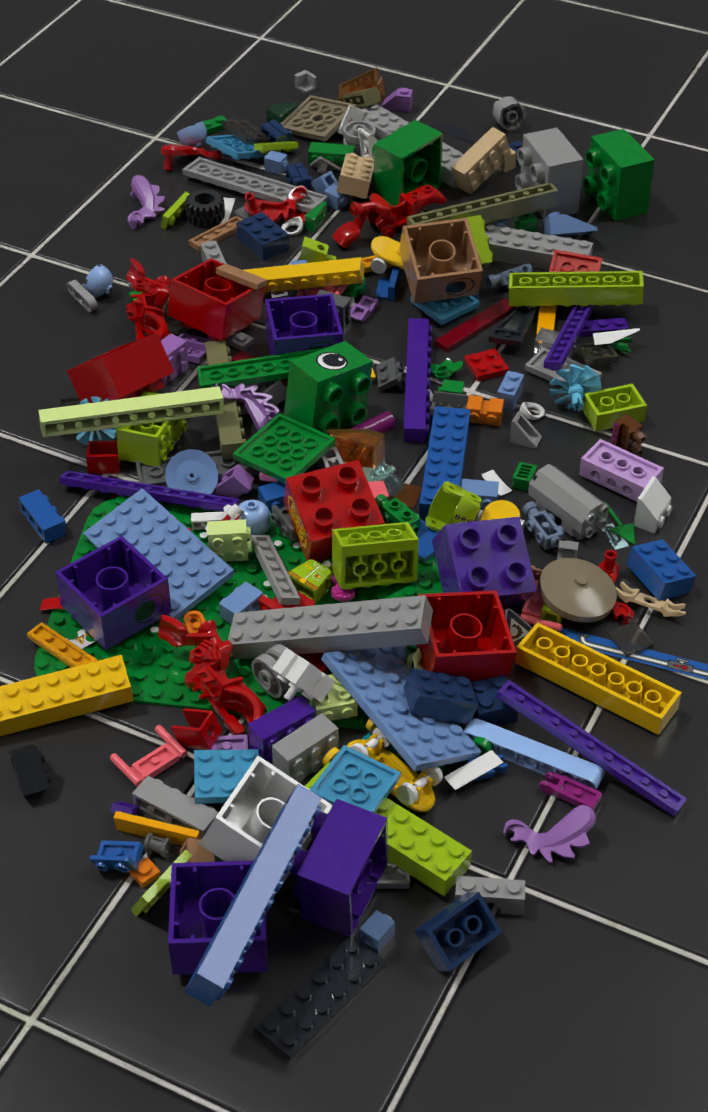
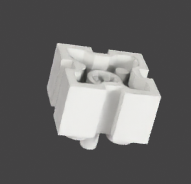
M288 648L285 649L272 668L279 673L277 677L287 684L290 681L288 685L291 687L284 695V698L288 701L293 699L297 691L300 693L303 690L301 694L312 701L315 698L322 702L335 683L329 676Z

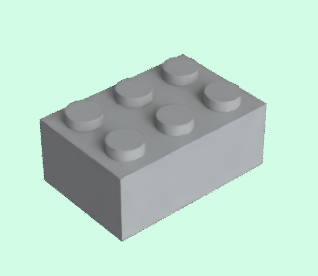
M321 713L272 745L273 766L297 782H302L305 777L317 772L323 766L322 760L332 748L337 747L339 749L338 727Z

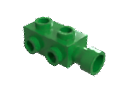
M379 494L375 498L385 524L408 522L415 534L419 532L421 518L417 513L409 509L405 503H402L397 498L389 501L384 494Z

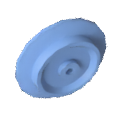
M188 449L178 452L170 459L166 467L165 480L170 488L211 494L218 482V470L215 462L209 455L200 450Z

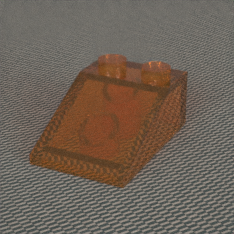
M376 67L340 84V101H343V95L373 87L378 88L382 97L385 94L384 79L378 68Z
M328 429L326 431L327 435L335 438L336 444L333 447H337L343 463L359 460L361 467H370L377 470L384 464L385 434L370 429Z

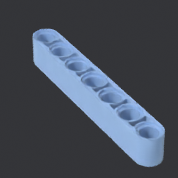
M472 718L464 729V733L472 741L475 737H484L491 742L493 746L492 751L496 755H503L505 760L542 775H546L547 772L551 771L561 776H567L595 790L604 776L603 769L596 764L483 720Z

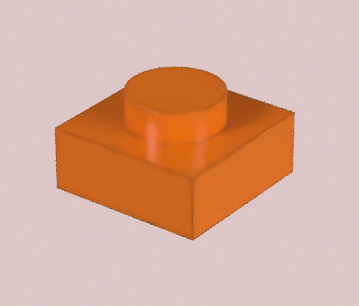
M148 857L139 862L137 870H129L130 875L142 888L161 876L160 870Z

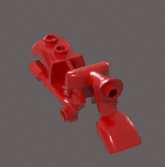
M429 184L420 186L407 194L401 193L399 204L396 206H391L383 197L372 193L370 202L360 204L351 202L350 212L355 216L354 222L350 221L340 226L332 237L339 245L347 248L359 239L360 230L367 217L371 225H376L379 228L382 236L392 238L394 233H397L398 227H401L400 229L402 230L403 226L407 224L408 216L419 214L425 206L431 203L443 205L446 202V197Z
M131 258L126 280L131 284L133 290L142 292L141 294H132L131 298L137 300H133L132 303L126 305L128 319L135 321L136 340L146 337L142 332L149 336L158 333L160 340H163L170 335L163 315L169 300L171 279L167 276H160L154 281L145 277L146 274L143 266Z
M161 615L158 637L167 641L173 647L198 646L190 652L189 661L195 665L191 671L185 674L184 682L186 686L193 688V692L200 690L203 693L199 695V699H208L217 714L224 720V726L232 735H243L244 727L234 715H230L225 709L240 713L246 718L248 724L265 715L267 709L259 697L243 683L244 679L242 677L230 680L227 678L225 672L228 668L232 652L231 642L229 640L222 642L217 633V626L214 620L202 623L197 633H188L186 626L179 620L168 615Z

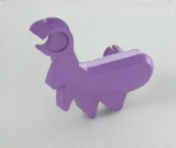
M141 175L134 176L131 181L133 189L130 195L134 199H139L143 207L138 211H133L128 216L127 221L134 230L138 222L142 226L145 218L154 220L156 215L163 214L164 208L159 206L162 205L165 196H157L159 186L151 185Z
M244 383L239 384L234 389L229 388L225 384L221 385L224 402L238 400L244 403L258 431L279 412L276 406L268 403L272 399L271 395L255 393L258 388L257 384L246 389Z
M580 805L546 833H537L523 822L515 819L505 823L503 833L507 837L508 832L513 831L515 835L511 838L512 842H526L532 856H536L540 851L547 862L552 864V853L563 858L575 859L571 846L585 848L590 845L586 833L595 825L596 817L594 811L589 806Z

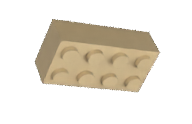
M492 127L451 166L458 188L471 195L511 156L506 134Z
M346 153L336 192L367 199L374 170V160L368 156L360 157L355 153Z

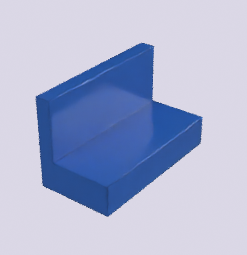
M399 268L392 269L390 278L380 277L375 299L394 301L399 283Z

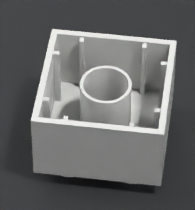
M257 756L199 844L223 861H254L283 805L297 784L300 783L260 756ZM322 798L318 806L321 807L320 811L328 814L333 805ZM311 830L306 838L304 837L301 849L305 850L312 840L310 836ZM290 870L287 874H285L283 878L284 881L289 876Z

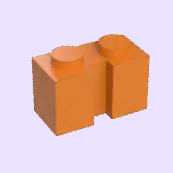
M469 395L466 409H470L471 423L501 425L504 399L490 398L487 401L483 400L482 396Z

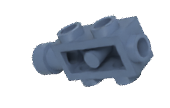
M528 263L497 275L486 276L485 283L489 289L497 287V285L499 288L505 286L507 289L509 288L510 273H532V266Z
M535 502L526 503L522 511L528 517L526 522L527 529L534 534L537 542L545 550L559 546V540L563 541V527L555 524L553 514H548L545 510L539 512V507Z

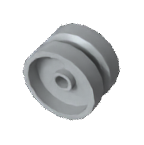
M352 121L343 128V145H354L355 154L361 156L358 128H362L375 138V126L367 121Z
M281 644L274 645L266 651V654H261L255 658L251 666L253 674L262 689L276 698L282 696L291 687L288 685L290 681L286 684L277 677L279 673L272 669L286 649Z

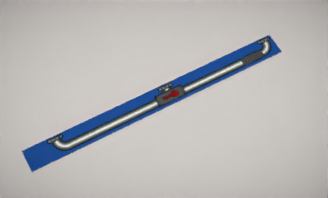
M565 628L557 631L603 654L708 680V664Z

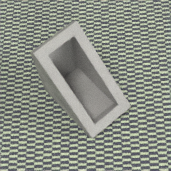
M519 411L511 422L510 442L534 449L537 447L542 436Z

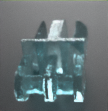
M382 461L379 466L375 467V470L370 472V475L375 481H384L389 495L395 497L405 487V484L393 472L395 468L392 470L386 462Z

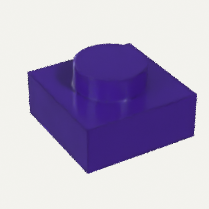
M118 801L112 803L110 812L116 813V811L138 815L140 806Z

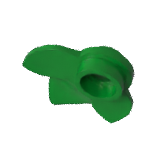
M447 358L440 365L431 364V373L435 374L437 379L447 380L452 373L462 368L463 361L453 363Z

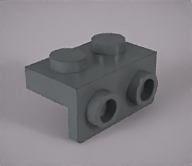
M392 357L376 366L378 388L381 392L395 385L401 391L405 389L404 382L406 380L403 375L404 367L401 362H397Z
M434 391L430 415H434L435 406L466 409L468 395Z
M273 505L271 514L273 523L280 527L283 536L288 537L291 543L298 540L286 507L279 509L276 505Z

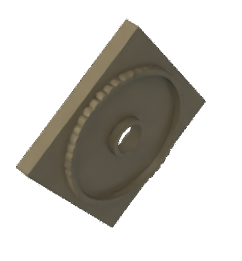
M310 95L281 124L287 130H290L293 135L326 142L339 129L348 106L357 107V105Z

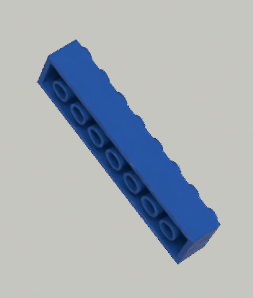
M435 406L420 497L419 517L422 520H425L426 516H428L431 503L444 482L448 481L461 487L470 424V409Z

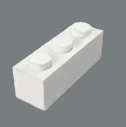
M225 512L191 513L192 530L205 529L207 522L221 521L226 516Z

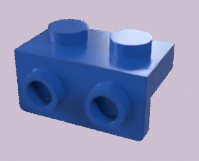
M101 840L98 854L90 855L89 860L100 871H108V869H116L120 872L137 870L144 845L141 842Z

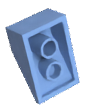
M560 212L550 213V215H547L542 220L543 232L546 235L566 237L588 235L598 231L597 227L565 214L560 215Z

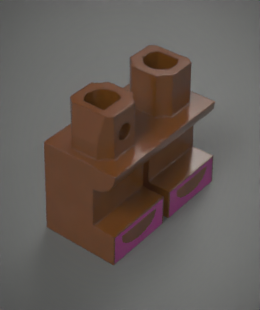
M625 414L614 421L611 444L641 456L644 448L640 445L645 442L647 435L641 432L642 425L628 414Z

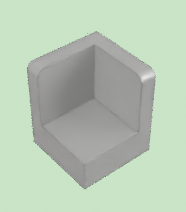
M306 70L295 74V88L305 94L317 89L316 76Z

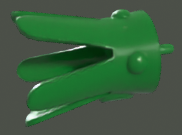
M631 337L622 338L610 343L609 348L628 355L624 351L631 352V349L625 343H632L633 340Z

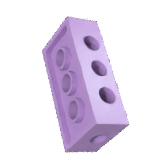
M600 439L581 458L579 475L637 502L638 497L653 476L662 483L664 468Z

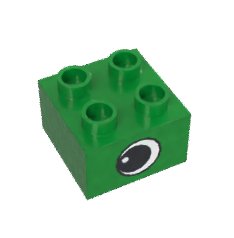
M346 341L291 360L284 415L329 436L351 425L361 424L368 413L366 406L369 389L372 385L371 372L373 361Z

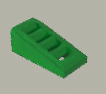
M322 202L305 215V229L314 232L327 215V202Z
M519 462L512 478L511 488L529 491V483L534 479L537 465Z

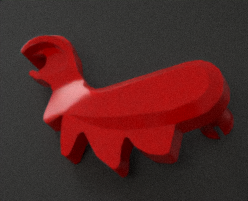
M164 145L161 148V154L165 156L163 167L165 170H173V157L180 155H204L218 161L222 160L221 150L206 151L204 148L185 145Z
M302 185L297 186L283 202L257 200L253 192L252 194L248 192L245 194L246 203L244 209L249 216L263 212L275 223L282 216L285 221H288L290 212H296V203L305 199L304 195L301 194L308 196L307 190Z
M607 550L604 553V561L598 567L607 573L615 585L620 569L616 563L617 553L614 550ZM615 602L611 611L615 621H617L619 616H623L622 626L628 625L630 619L634 617L633 611L628 605Z

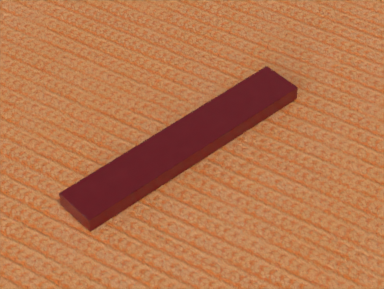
M504 298L436 339L435 345L448 352L508 316L517 307L509 306V300Z

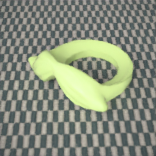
M417 648L415 653L410 654L407 659V666L410 670L412 669V662H414V669H423L418 664L422 659V653L419 648Z

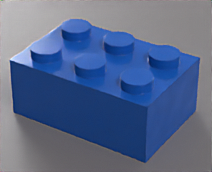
M663 539L632 546L626 565L658 601L689 594L696 578L691 569Z

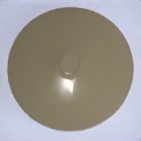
M562 558L552 561L543 569L538 582L539 593L545 604L558 615L576 622H595L605 618L612 611L617 599L616 587L607 573L598 566L581 559Z

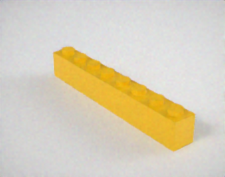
M361 257L244 270L267 279L264 293L363 283L364 266Z

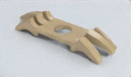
M624 582L620 583L623 591L616 587L617 595L625 603L630 601L661 612L664 617H677L686 614L685 611H681V609L685 608V603L674 604L669 599L658 601L655 597L641 593L640 589L629 588ZM644 600H650L654 603H648Z

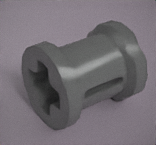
M148 833L144 841L143 851L146 853L150 851L161 854L162 857H167L172 841L170 838L163 839L154 836L153 833Z

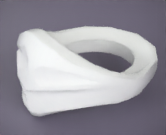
M294 217L282 225V229L286 231L287 227L297 225L296 231L287 233L289 236L299 234L304 228L302 218Z
M523 402L519 409L527 419L531 420L541 419L545 414V409L537 403ZM528 409H537L540 414L532 415Z

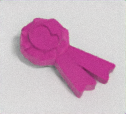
M332 572V597L342 602L352 600L355 597V589H341Z

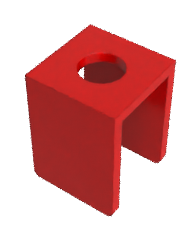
M117 440L88 441L86 451L88 474H119L120 459L118 458Z
M184 708L182 712L190 727L174 725L171 727L177 742L186 748L211 750L223 731L214 712Z

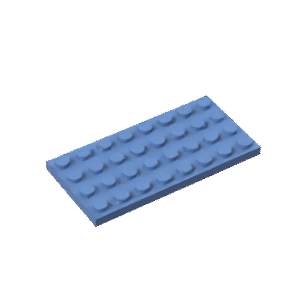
M140 489L83 533L85 538L97 549L121 535L168 578L172 612L167 615L177 620L235 575L234 570L144 489Z
M392 647L333 651L323 654L321 660L413 771L479 757L481 750L456 722L411 715L403 688L411 670L396 653H393Z

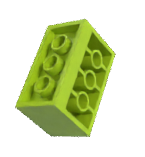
M144 391L141 397L157 395L158 393ZM185 419L118 427L116 429L118 458L135 463L136 461L142 462L144 465L160 466L162 461L166 460L169 452L173 450L175 443L180 440L182 433L186 431L187 421Z
M408 522L332 529V572L340 588L346 590L356 587L370 588L375 585L389 586L394 583L408 584L417 581L419 539Z

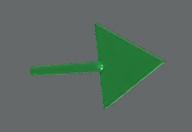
M609 506V513L619 525L618 527L609 528V530L635 545L634 523L623 525Z

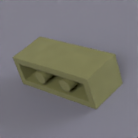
M377 87L354 91L342 96L344 102L356 104L357 108L366 107L381 101V94Z

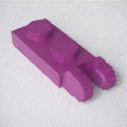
M551 771L545 775L547 781H541L539 784V788L549 795L553 794L575 806H589L593 811L602 799V792Z

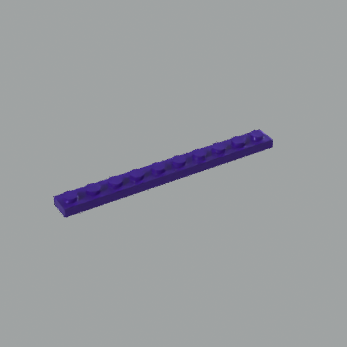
M575 305L544 360V368H549L552 371L562 369L594 305Z
M66 471L59 477V484H64L67 487L99 490L102 493H117L119 496H132L140 489H144L157 502L165 501L172 505L183 504L190 508L200 507L207 511L218 510L225 512L224 507L228 504L230 506L234 504L239 506V499L73 471Z
M510 680L497 692V698L674 817L685 804L687 798Z

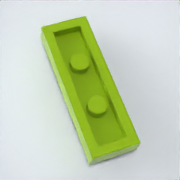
M292 141L254 144V150H259L260 153H269L270 150L274 152H281V150L291 152L292 149L298 148V142Z
M185 192L163 215L161 228L166 230L170 225L174 224L177 217H181L186 209L185 199L189 195L188 192Z

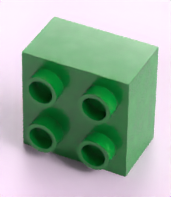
M414 120L404 127L398 128L394 133L382 140L376 141L372 148V156L374 157V172L372 174L374 193L383 197L391 206H396L399 204L401 193L407 194L420 186L428 184L436 189L440 187L443 133Z
M625 129L591 136L590 150H587L585 153V160L588 166L587 176L583 178L582 182L585 193L592 195L597 201L600 210L606 211L614 221L648 213L655 160Z

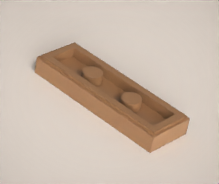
M224 264L216 268L217 275L252 289L258 290L267 285V279L234 266Z

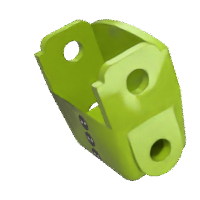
M446 481L440 487L431 503L428 516L425 518L426 526L439 532L445 524L473 522L480 510L482 499L478 495Z

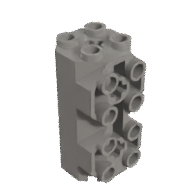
M551 464L537 471L535 475L538 477L535 481L533 479L530 481L528 494L535 499L539 512L545 510L548 514H553L555 519L559 517L563 530L579 540L585 537L590 538L599 529L602 530L606 527L608 523L606 520L609 511L608 505Z

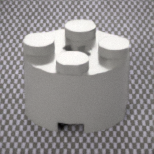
M512 96L503 97L493 104L492 115L494 120L508 131L519 128L523 119L525 120L526 118L525 108Z

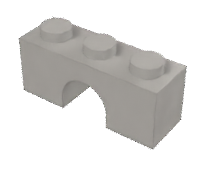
M469 876L456 877L455 901L465 893L480 892L485 903H495L500 907V914L523 915L525 880Z

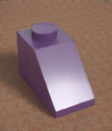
M398 88L384 99L382 108L410 112L413 90Z
M238 464L218 477L217 485L212 494L238 498L250 492L254 477Z

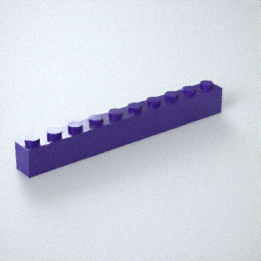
M409 318L403 442L425 443V435H429V425H425L429 424V413L426 412H429L430 402H426L430 401L431 347L428 346H431L432 326H428L429 319Z

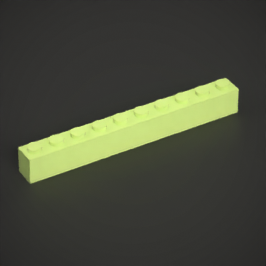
M218 386L38 411L42 436L50 437L224 413V398Z

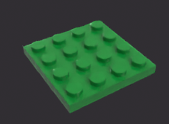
M279 413L233 453V459L286 484L287 477L303 474L336 444V440L334 437Z

